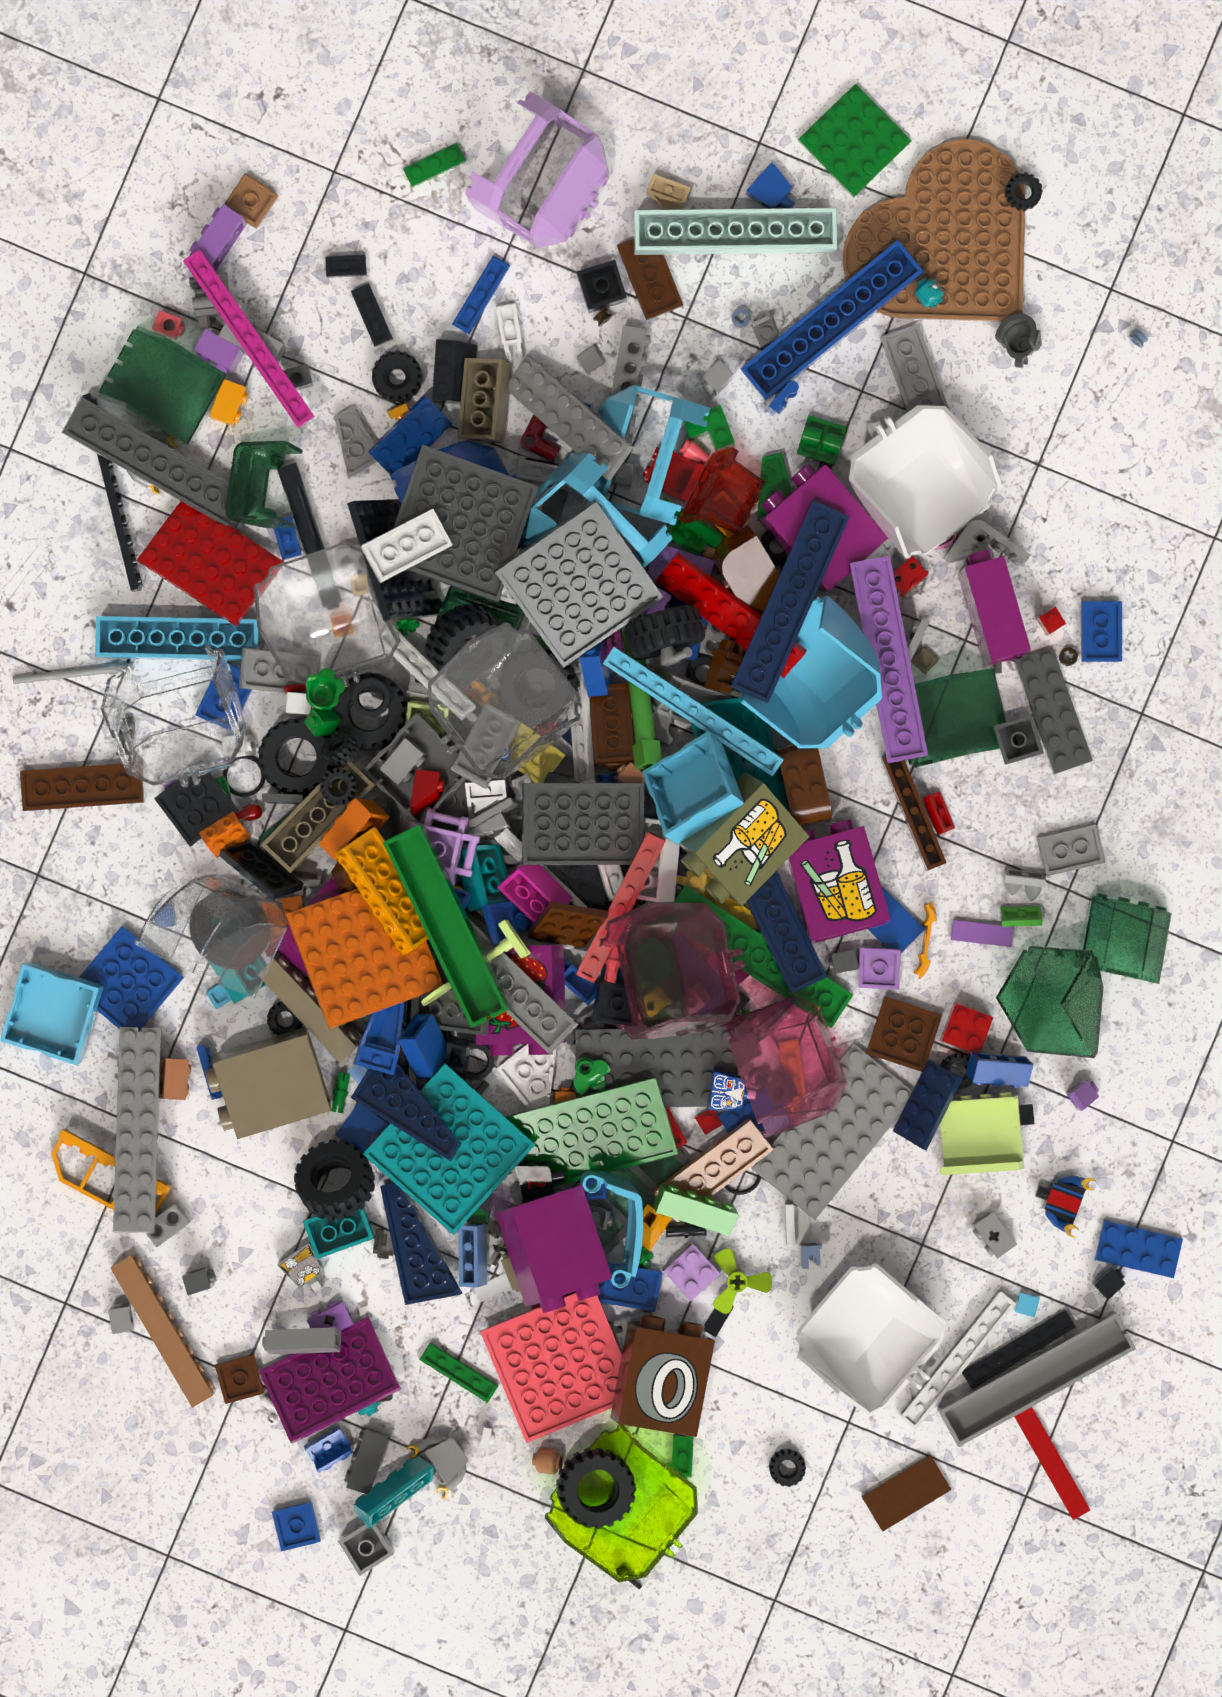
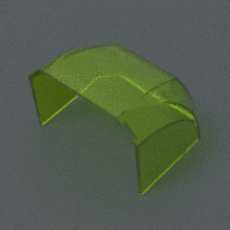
M619 1424L615 1430L610 1432L608 1430L602 1431L589 1448L591 1450H595V1447L602 1448L603 1450L608 1449L620 1456L629 1466L635 1478L634 1483L636 1484V1491H634L635 1501L634 1503L631 1502L629 1513L625 1512L623 1514L624 1519L620 1522L616 1520L611 1527L605 1525L603 1529H596L595 1527H591V1529L586 1528L584 1525L574 1522L563 1510L557 1498L556 1491H558V1488L556 1487L550 1495L552 1504L550 1512L545 1514V1520L565 1544L620 1583L647 1577L666 1553L672 1558L675 1557L676 1554L670 1547L673 1544L680 1549L684 1546L678 1538L698 1514L697 1487L679 1469L628 1427ZM594 1470L587 1473L578 1484L577 1492L580 1500L588 1506H598L605 1503L614 1492V1480L609 1473L603 1470Z

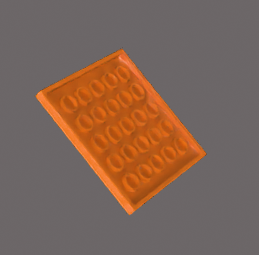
M358 888L285 915L328 1029L428 994L443 985L427 942H423L414 950L403 955L396 948L394 941L384 930V926L378 917L374 915L367 901L361 896Z

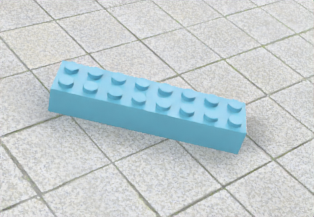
M96 616L95 657L241 661L242 648L260 649L259 619H242L236 627L227 620L219 618Z

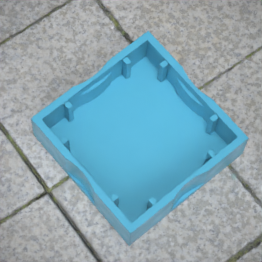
M710 731L689 742L675 754L665 757L642 771L649 793L654 799L656 813L663 833L675 844H679L744 804L722 742Z
M27 961L23 963L14 990L13 1004L7 1014L0 1041L26 1050L39 1051L49 1057L78 1065L83 1060L104 985Z

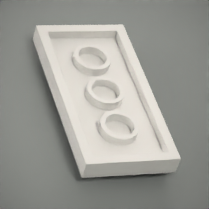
M431 509L363 544L361 549L377 579L382 583L451 547L453 544L434 509Z

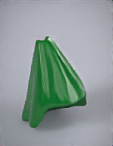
M324 668L318 674H311L306 679V699L315 709H332L338 704L339 695L345 689L343 679L341 677L334 678L335 671L332 669Z

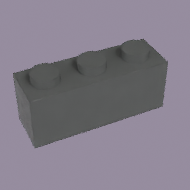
M367 1427L364 1432L360 1431L357 1440L360 1446L358 1451L354 1450L350 1461L354 1465L352 1471L347 1470L344 1479L345 1482H348L346 1488L364 1494L371 1492L389 1437L388 1434Z

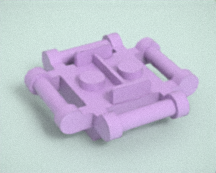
M428 809L424 826L454 887L456 874L472 877L473 871L471 867L476 845L479 843L480 837L465 834L469 820L468 817L462 816L459 818ZM433 820L459 826L458 832L432 826ZM410 821L409 827L411 829L422 823ZM463 840L469 841L464 867L459 868L458 863Z

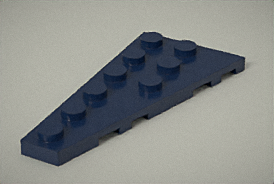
M395 1183L381 1185L380 1189L405 1305L463 1294L410 1196Z

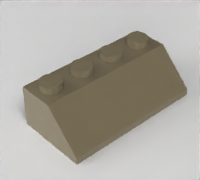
M465 358L457 438L485 443H504L511 363L503 359Z

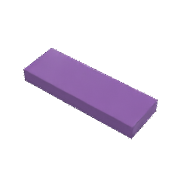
M953 920L951 940L1012 947L1014 927Z

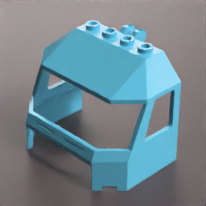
M631 385L605 399V403L601 402L598 414H601L600 418L623 438L626 434L637 392L672 402V406L640 511L613 502L610 503L615 508L675 525L677 516H674L676 511L680 512L682 506L660 500L661 490L682 420L706 427L707 421L703 419L704 415L708 416L710 407ZM601 476L593 486L606 497L611 480Z
M571 453L537 489L534 501L550 483L556 482L532 504L521 538L524 540L523 545L528 547L558 526L554 520L537 508L566 483L583 495L590 503L594 500L597 501L616 530L637 550L632 552L642 567L645 568L673 539L671 534L665 533L667 530L666 525H663L646 540L593 486L609 467L604 463L600 466L594 462L596 458L590 453Z

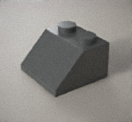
M1032 715L993 726L1005 765L1044 753Z

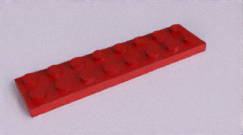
M678 552L655 581L686 605L696 606L703 618L747 650L761 615ZM796 641L780 675L783 678L807 652V649Z

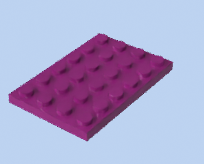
M369 1317L341 1330L340 1352L292 1354L259 1371L291 1444L401 1390Z

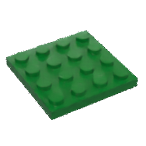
M857 84L846 92L798 139V142L853 198L912 142Z

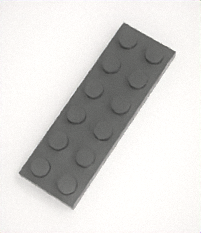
M1053 647L1014 660L1053 773L1057 774L1093 761Z

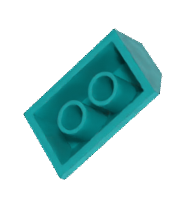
M499 844L476 846L471 867L473 871L472 877L461 875L464 891L472 893L471 900L468 903L469 911L482 910V906L486 904L511 902L497 888L507 876L501 846ZM467 848L461 850L458 863L459 868L464 867Z

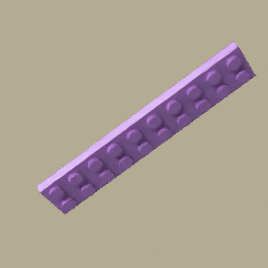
M890 556L850 563L862 632L871 643L880 662L882 699L876 706L887 763L928 756Z

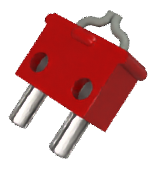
M898 551L897 554L904 561V564L897 570H893L894 579L900 578L899 582L895 581L900 597H904L907 594L911 596L915 594L921 595L924 593L925 579L928 577L929 572L925 571L913 556L905 559ZM910 565H915L916 568L911 569ZM923 581L920 591L910 592Z

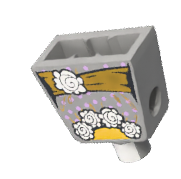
M310 1242L277 1264L299 1288L308 1284L315 1293L324 1286L317 1277L324 1272L320 1260H316Z

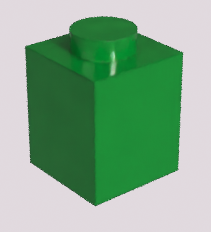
M312 708L304 723L314 736L333 734L341 719L333 708L329 710Z

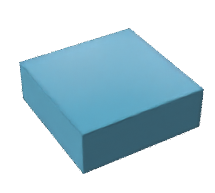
M222 983L206 992L215 1009L231 1001Z
M1020 1292L1015 1312L1035 1317L1040 1298Z

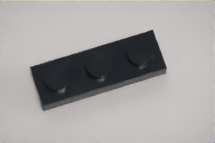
M368 283L352 290L351 294L374 347L393 340L370 284Z

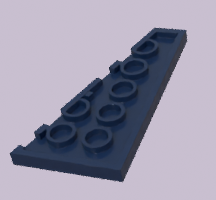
M398 1063L396 1064L394 1075L368 1069L351 1096V1099L449 1161H452L462 1145Z

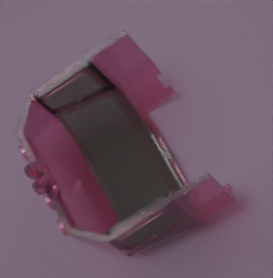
M646 903L607 922L605 928L607 934L605 939H601L599 947H617L633 1021V1023L617 1024L615 1026L620 1030H625L631 1039H657L700 1033L731 1021L741 1001L734 970L744 967L745 961L732 962V957L743 954L742 949L730 951L724 922L705 903Z

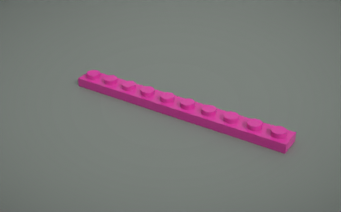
M199 249L184 259L183 262L295 425L300 428L315 418L201 250Z

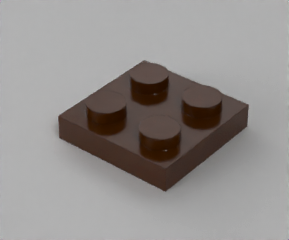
M255 1354L215 1364L225 1404L265 1393Z

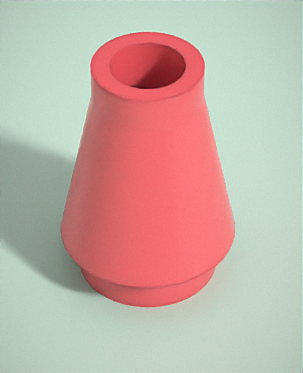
M686 438L679 449L683 457L703 465L710 456L693 439Z

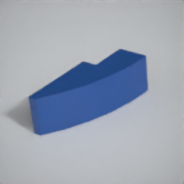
M564 957L565 986L589 1006L595 999L597 986L576 975L578 969Z

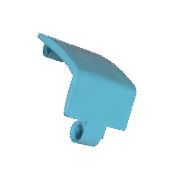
M586 1171L580 1179L585 1191L595 1193L600 1189L601 1184L605 1183L607 1189L628 1198V1220L624 1250L626 1268L614 1266L610 1269L612 1284L617 1288H624L628 1285L631 1276L636 1277L643 1240L642 1199L631 1181L604 1171H599V1173ZM589 1178L596 1179L592 1186H587L586 1181ZM623 1273V1279L619 1281L614 1280L616 1274Z

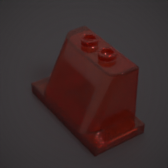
M734 447L713 452L679 520L687 524L704 519L733 534L741 532L744 524L750 518L752 508L759 500L758 496L765 481L735 460L739 451Z

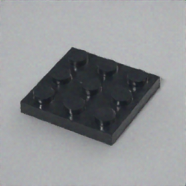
M200 762L154 798L190 847L202 839L199 832L231 812L236 813L239 811L203 762Z

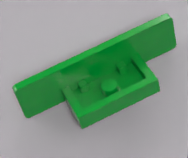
M664 498V499H663V501H667V502H670V503L675 504L674 502L670 501V500L667 499V498ZM682 508L680 512L676 511L674 516H677L675 525H670L665 532L671 534L673 541L697 556L706 544L716 549L718 544L726 539L724 535H721Z

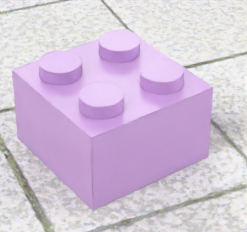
M691 1243L663 1269V1272L690 1301L720 1275L717 1268L694 1243Z

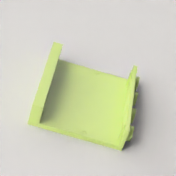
M1011 1092L999 1093L1000 1097H992V1094H981L980 1098L972 1099V1095L960 1096V1100L951 1101L940 1123L944 1166L940 1167L941 1175L1024 1169L1018 1096H1012Z

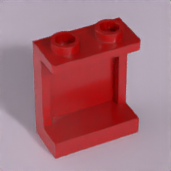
M656 447L651 457L654 459L652 465H647L642 474L645 477L644 482L647 484L650 482L660 448ZM673 451L661 491L687 504L705 466L699 462L697 464Z

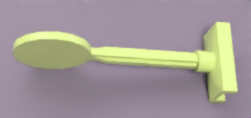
M503 920L498 926L506 938L500 941V944L489 951L486 956L490 962L504 951L507 952L514 948L520 958L527 957L531 952L509 920ZM447 982L421 1001L422 1005L425 1006L449 991L452 988L450 983Z

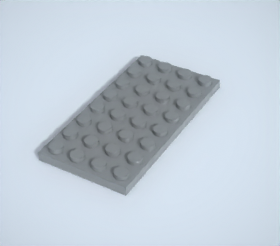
M853 1043L771 1144L774 1150L758 1161L752 1170L811 1218L816 1220L899 1117L913 1091Z

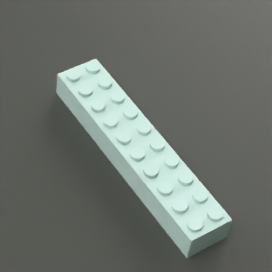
M836 208L635 210L633 214L634 255L834 253L837 249Z

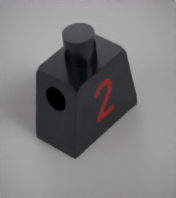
M520 1161L517 1165L523 1203L552 1195L556 1190L555 1183L566 1182L565 1171H553L551 1161Z

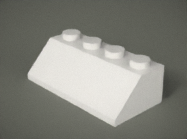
M644 817V837L647 831L666 839V842L637 899L659 903L674 902L680 845L675 844L664 835L658 818Z

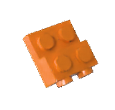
M234 812L199 832L205 845L216 858L219 857L221 849L239 844L251 837Z

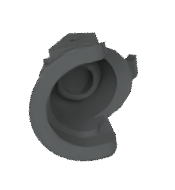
M1026 314L1009 316L999 325L995 334L997 342L1001 343L1003 348L1007 349V353L1015 359L1014 365L1017 368H1023V364L1027 365V356L1032 355L1034 351H1038L1042 346L1040 330H1037L1033 318Z

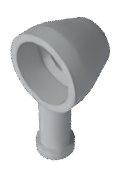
M673 646L661 649V666L665 667L681 662V659L692 656V650L690 647H686L677 652Z

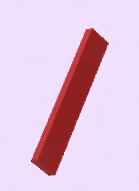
M1030 1407L1014 1416L1072 1520L1091 1511L1033 1408Z

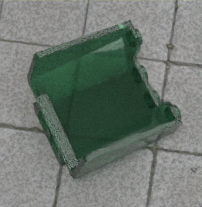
M1096 893V896H1090L1075 967L1088 968L1147 981L1151 984H1159L1172 913L1167 912L1165 907L1155 906V908H1151L1150 903L1138 901V905L1130 903V899L1118 897V900L1109 899L1108 895Z

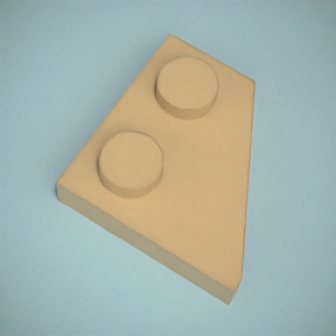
M653 174L646 193L662 210H683L691 187Z

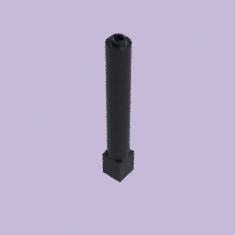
M293 463L278 468L277 471L323 607H328V610L340 606L339 603L342 602V598L298 465Z

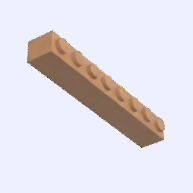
M132 1254L110 1267L193 1408L215 1394L213 1390L216 1388L211 1379L207 1380L203 1374L205 1369L200 1361L196 1362L193 1357L195 1352L190 1344L186 1345L183 1340L185 1335L180 1326L176 1327L172 1321L175 1319L169 1308L166 1310L162 1304L164 1299L159 1291L155 1292L152 1287L154 1282L149 1274L145 1275L142 1270L144 1265L141 1259Z

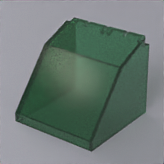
M137 326L136 329L132 330L127 339V342L133 345L132 348L124 345L117 357L119 361L123 362L122 366L114 362L107 377L114 381L110 383L104 380L98 391L100 393L98 397L136 419L188 445L227 374L166 336Z
M994 668L947 675L915 684L928 756L908 759L909 765L914 764L915 768L1000 750L993 726L1005 723L1006 719Z
M1029 946L1028 951H1022L996 996L998 1003L1026 1051L1085 1058L1096 1057L1099 1047L1104 989L1098 958L1094 957L1091 950L1077 951L1076 949Z

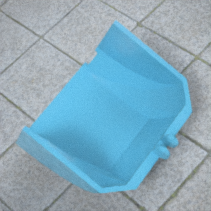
M826 595L823 599L819 597L814 598L796 639L797 643L807 649L806 654L785 678L780 676L769 703L758 700L746 693L742 694L741 699L743 705L798 748H829L843 734L852 737L855 732L854 729L858 730L863 725L860 718L882 699L880 662L874 648L850 616Z

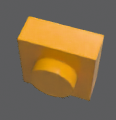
M403 402L387 410L390 419L395 418V420H399L409 409L406 403Z

